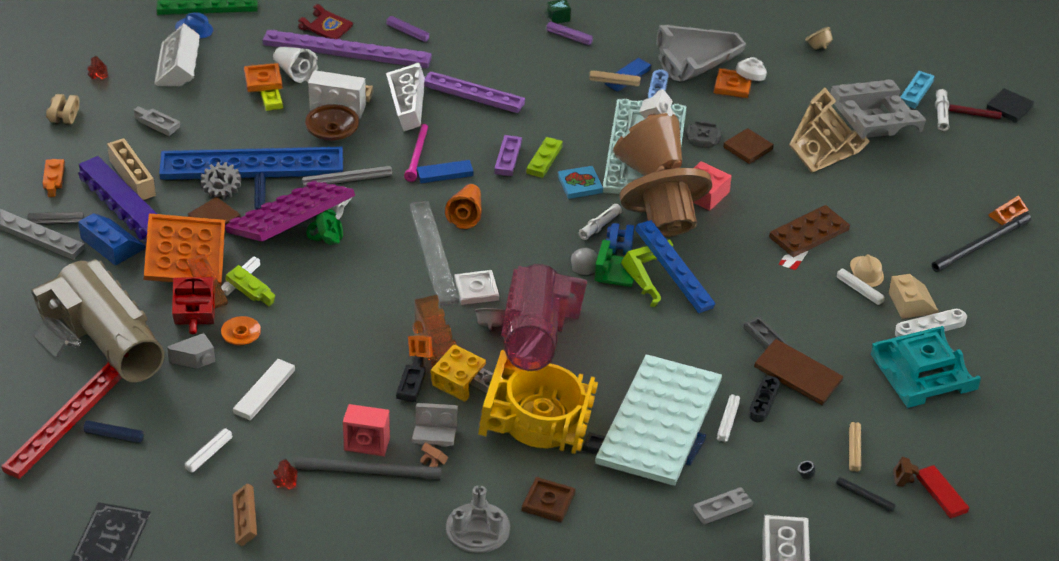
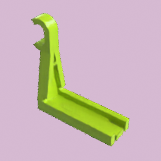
M670 239L667 240V241L670 243V245L673 247V244H672V242L670 241ZM645 246L628 251L621 264L643 289L641 294L645 295L648 293L651 295L653 300L650 303V307H655L660 302L661 296L652 284L642 263L653 261L657 258L649 247Z

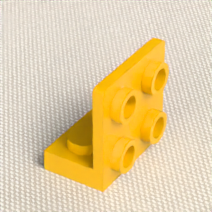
M454 344L430 370L432 386L466 402L470 397L468 384L485 366L486 360Z

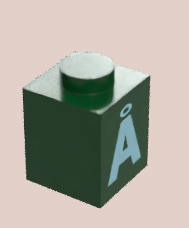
M555 0L547 2L545 17L550 22L556 24L571 22V7L568 1Z

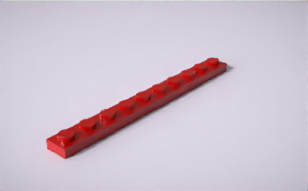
M125 353L124 357L127 358L129 356V353ZM108 362L1 466L3 472L20 479L122 379L118 371Z

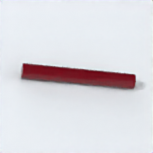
M952 104L949 105L948 110L1001 119L1002 112Z

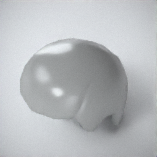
M581 248L574 251L571 255L572 270L581 275L595 273L598 254L589 248Z

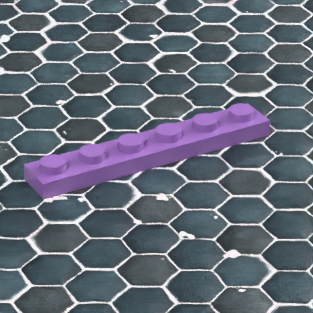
M431 71L424 81V87L510 112L519 113L525 104V98Z

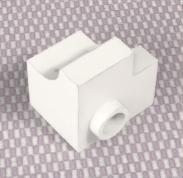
M664 89L657 91L653 97L644 100L639 111L644 119L650 114L667 113L669 116L675 114L670 108L673 101Z

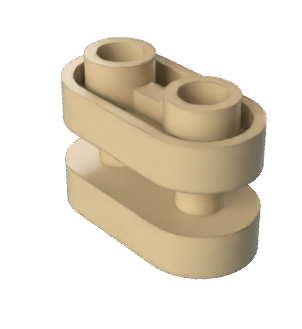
M56 94L55 97H52L51 106L46 112V117L50 123H59L60 119L63 118L64 124H73L79 110V97L70 95L68 100L65 99L64 94Z

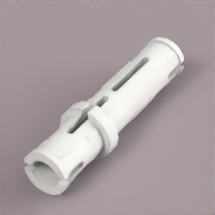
M940 89L936 93L937 101L935 102L938 129L940 131H947L949 128V101L947 100V91Z
M613 204L597 218L591 219L585 227L579 230L580 238L587 240L594 233L600 232L604 225L622 213L621 207L618 204Z

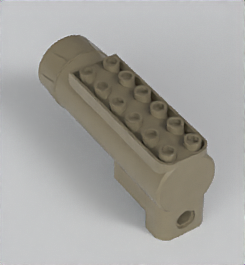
M101 260L73 262L63 268L56 278L31 289L37 309L47 325L62 318L77 338L88 334L106 356L110 365L118 371L123 379L129 382L144 381L160 369L164 361V349L154 337L149 326L146 325L145 322L148 320L144 311H139L137 303L134 300L131 301L128 292L122 290L118 280L114 281L109 270L106 271ZM125 353H129L127 358L124 357Z

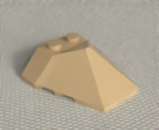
M823 88L811 100L789 145L811 172L859 153L870 142L867 137L861 139L855 130L852 131L833 109L832 105L836 100L826 88Z

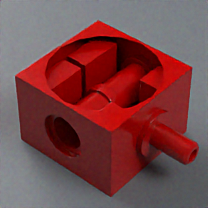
M213 277L173 278L172 316L175 325L189 324L190 334L197 333V324H214L215 285Z

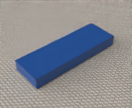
M637 58L616 73L641 77L651 70V64ZM605 82L606 86L617 92L627 86Z
M470 160L417 167L420 183L474 176Z

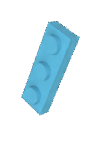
M921 71L917 72L901 96V99L908 107H917L934 82L935 76Z

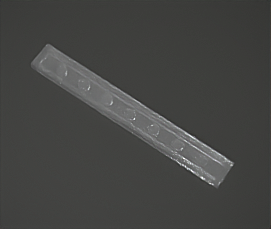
M429 202L410 203V209L439 306L459 304V298Z

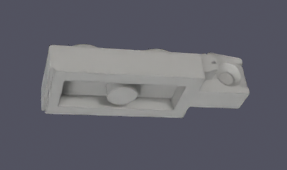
M139 106L134 109L135 119L163 134L170 136L180 128L178 120L157 110L150 109L147 111Z

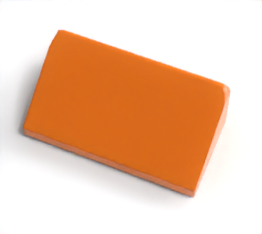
M1018 195L991 212L989 217L1004 225L1018 215L1029 211V209Z

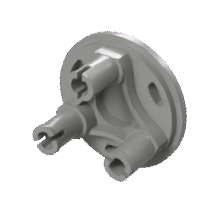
M475 486L471 503L458 507L449 515L446 522V533L449 540L459 549L471 553H486L499 548L506 542L510 534V521L501 509L488 504L486 488L481 486V490H479V486Z

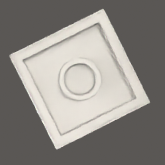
M492 270L454 274L461 305L499 300V293Z

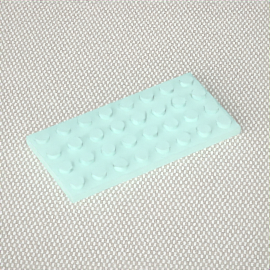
M646 354L600 447L595 464L675 486L720 385L722 374Z

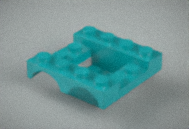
M943 326L872 343L870 355L907 408L925 404L927 397L958 390L960 394L979 389L981 377H972L965 366L962 351L960 349L956 351L951 349L946 340ZM940 367L945 371L918 378L920 372Z

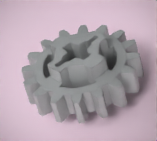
M217 162L215 167L211 164L210 170L204 169L205 174L201 175V185L204 193L208 192L209 197L215 195V197L219 198V196H222V199L225 200L226 195L232 197V192L237 193V188L241 187V176L238 169H234V165L228 167L227 162L223 165Z

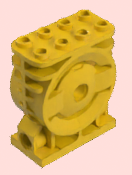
M501 350L483 404L478 435L486 436L488 430L503 434L509 432L518 441L532 447L553 448L560 446L559 450L564 451L565 444L573 445L572 454H576V451H581L583 439H580V437H585L587 425L584 422H589L591 410H588V408L593 407L595 396H592V394H596L598 382H595V377L591 376L589 385L582 383L583 374L579 373L577 378L569 370L550 363L525 365L523 362L508 359L509 352Z

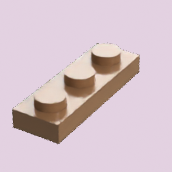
M248 483L233 494L235 540L240 546H244L257 535L254 487Z

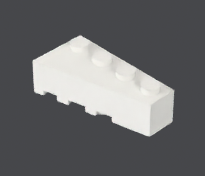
M420 63L386 73L403 131L421 126L425 77Z

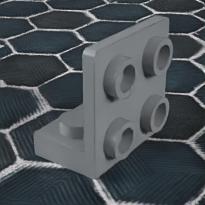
M417 403L416 426L412 443L423 446L426 442L441 447L454 445L457 432L458 405Z

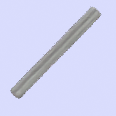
M384 166L303 177L302 182L305 187L308 182L315 180L321 183L334 184L387 177L392 175V168Z

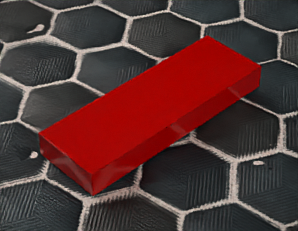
M935 465L919 470V475H916L917 479L950 519L968 513L969 506Z

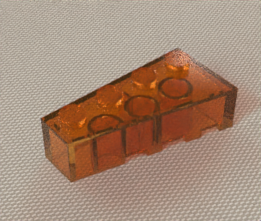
M437 295L414 300L415 322L412 323L415 334L431 336L433 357L426 358L431 360L432 368L452 345H457L456 341L452 339L449 324L446 325L443 309H438L439 298Z

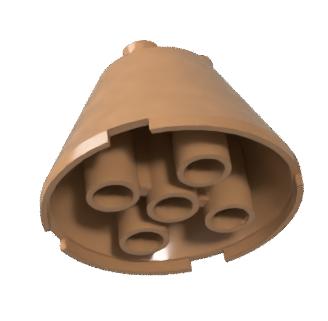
M667 113L648 117L629 129L630 133L624 138L621 136L613 149L614 155L618 160L643 176L663 170L680 168L682 165L679 120L676 115L669 116Z

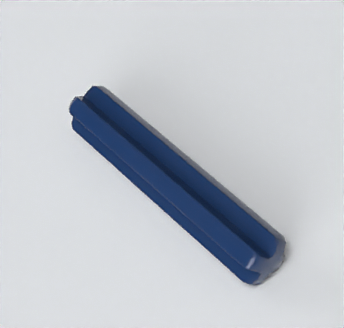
M262 172L255 174V210L261 209V205L265 204L266 177H264L265 174Z
M89 420L83 426L84 432L138 443L142 442L144 438L143 431Z

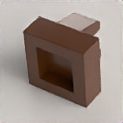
M901 457L893 469L896 486L904 487L906 483H913L915 481L914 475H919L918 467L910 463V458Z

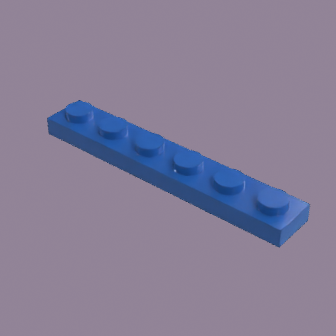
M650 220L637 224L635 227L636 232L697 312L701 313L713 309L716 303L654 222Z

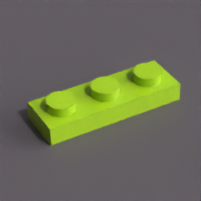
M546 137L527 166L526 174L543 178L562 149L563 141Z

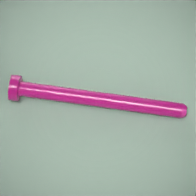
M427 124L421 125L410 167L404 174V178L409 182H413L417 178L416 168L428 130Z

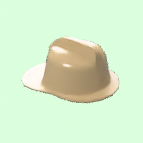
M830 27L823 28L806 38V42L814 50L820 48L826 50V45L833 40Z
M869 254L855 257L851 260L850 267L854 276L871 287H876L883 282L884 274L880 260Z

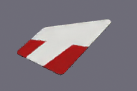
M808 251L794 258L789 254L784 255L779 265L796 270Z

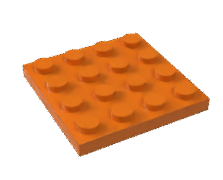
M149 213L143 280L173 282V278L213 277L214 285L221 286L225 220Z

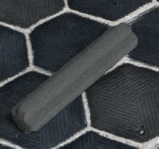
M83 212L28 213V220L36 224L78 223V221L84 219Z

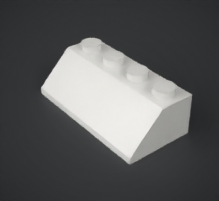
M183 24L162 42L155 85L183 86L186 82H190L193 79L200 35L187 25Z

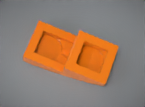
M408 336L409 356L433 357L431 336Z

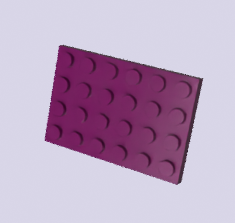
M316 180L311 181L303 188L292 190V193L289 195L279 196L276 198V201L261 205V209L246 212L245 216L241 218L231 219L230 223L225 225L226 233L264 241L354 197L355 193L353 189L346 188L345 186L326 184V182L321 183Z

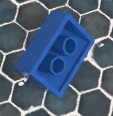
M93 213L78 221L81 239L115 266L146 249L142 242L110 218Z

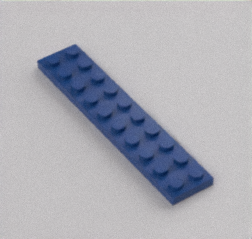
M343 147L161 151L159 175L160 180L202 179L201 175L205 174L204 169L210 170V165L212 164L215 167L217 162L220 165L227 162L228 167L234 165V169H238L241 178L255 177L256 173L260 174L261 172L265 174L264 177H300L343 172Z

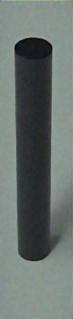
M842 477L837 479V485L891 512L894 511L896 504Z

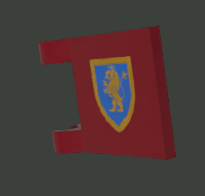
M320 4L313 6V9H316L313 11V15L317 16V18L312 23L304 17L298 20V22H301L298 25L299 29L309 30L325 38L336 40L354 25L353 22L325 10Z

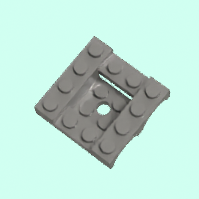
M893 80L832 86L830 94L836 100L834 105L861 139H865V137L895 135L901 128L907 125H915L919 132L923 131L926 122L925 118L918 110H911L899 96L900 88ZM882 103L890 113L885 114L880 109Z

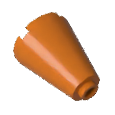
M474 184L466 185L451 197L446 204L445 216L450 223L452 222L457 225V228H472L481 219V191Z

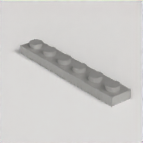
M0 209V230L72 260L85 249L84 243Z

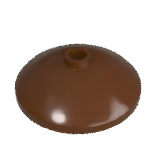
M329 104L317 107L309 112L305 119L307 131L318 139L338 141L349 137L357 130L359 118L356 112L349 107Z

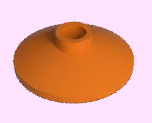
M246 316L231 318L221 328L223 339L233 345L250 344L261 333L260 324L255 319Z

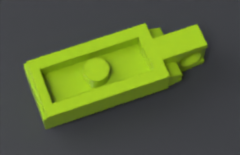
M240 265L226 274V281L251 300H261L267 306L274 303L275 294L270 291L271 289Z

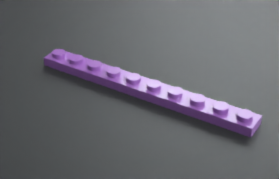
M267 30L263 38V45L309 49L316 53L406 66L420 63L421 68H428L431 61V53L424 51H413L389 46L294 34L291 32Z

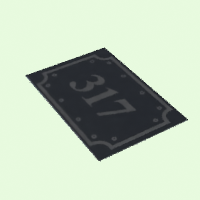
M98 502L70 561H129L151 512Z

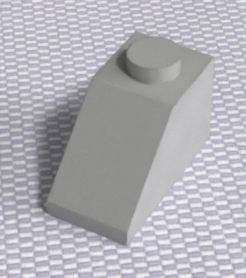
M204 333L167 346L169 362L172 364L200 368L215 362L214 347Z

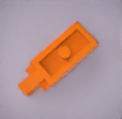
M64 159L45 161L43 189H47L48 197H55L56 188H62L65 168Z

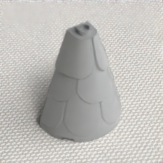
M660 25L657 33V46L660 47L659 61L664 71L668 73V76L676 81H686L707 70L713 69L717 65H722L741 54L746 46V43L738 33Z

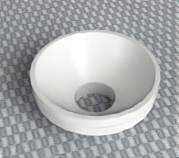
M746 58L736 66V72L747 79L762 81L766 78L767 71L763 62L757 58Z

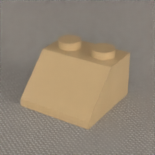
M911 274L892 276L889 295L902 319L932 315L939 312L923 283Z

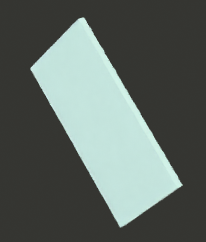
M617 99L603 182V193L620 194L627 184L643 177L642 174L618 160L613 152L618 139L621 136L624 138L630 133L629 129L644 120L639 112L643 101ZM674 104L670 108L679 120L682 147L686 106Z

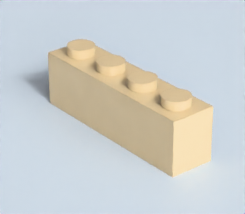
M123 138L108 143L109 161L124 182L143 200L156 196L154 178L127 141Z

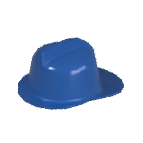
M189 13L185 19L175 24L176 30L183 24L187 25L200 35L199 38H206L213 33V27L209 24L207 17L201 13Z

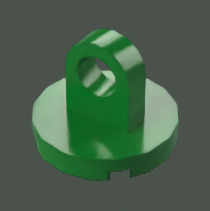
M332 209L317 214L316 221L310 223L307 227V237L316 242L324 240L328 245L339 244L343 238V227L341 221L335 217L337 214ZM318 227V234L314 236V230Z

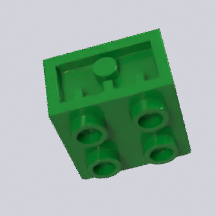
M603 240L595 266V281L632 287L634 279L621 264L624 257L613 256V249H610V241Z

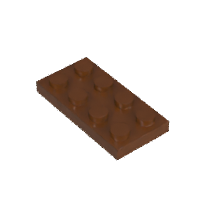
M824 205L770 231L769 238L794 258L849 231L850 224L827 205Z

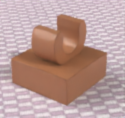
M426 442L421 448L426 453L420 461L424 465H426L428 460H432L429 467H437L438 462L445 464L448 459L442 451Z

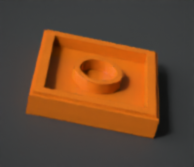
M278 63L244 67L248 92L283 89Z
M719 68L714 93L748 98L752 80L739 75L735 70Z

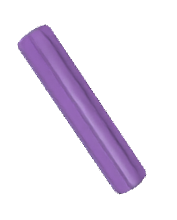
M393 16L387 18V25L423 42L429 40L428 32Z
M549 22L546 26V30L586 45H590L593 41V36L553 22Z

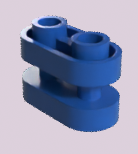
M612 223L611 227L608 226L606 240L610 241V249H613V254H616L617 249H623V255H626L628 251L632 250L634 225H627L626 230L619 229L620 224ZM625 237L624 242H619L618 238Z

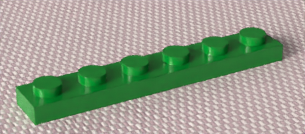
M157 0V15L258 12L257 0Z

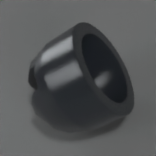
M803 461L798 465L800 476L804 479H811L815 475L813 462Z

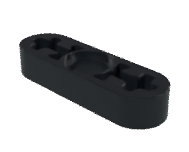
M766 376L762 379L750 405L749 418L752 421L763 422L767 419L779 391L780 381L778 378ZM760 397H767V398H769V400H768V401H762V400H760L759 398H760Z

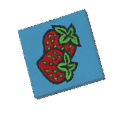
M593 166L558 171V178L568 199L603 193V187Z

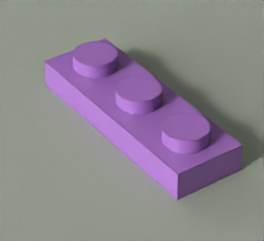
M504 135L494 174L503 176L513 175L522 144V137Z

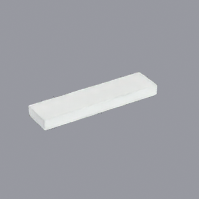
M277 359L233 408V413L251 421L293 374L295 365Z

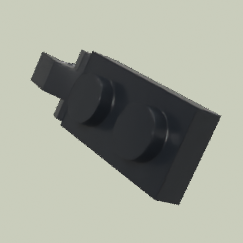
M415 355L413 364L405 366L396 392V399L417 401L426 374V367H423V357H416Z

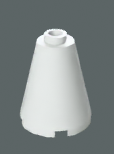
M279 47L274 52L275 62L279 64L292 80L298 83L309 81L314 70L317 71L318 65H316L317 56L309 49Z

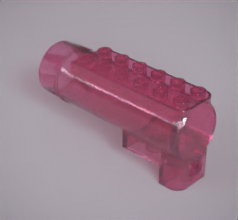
M532 264L527 267L518 265V269L514 268L501 337L504 338L503 345H505L506 356L515 367L525 371H537L546 367L552 361L558 341L557 331L562 332L565 317L579 319L587 286L586 279L558 274L552 267L544 264Z

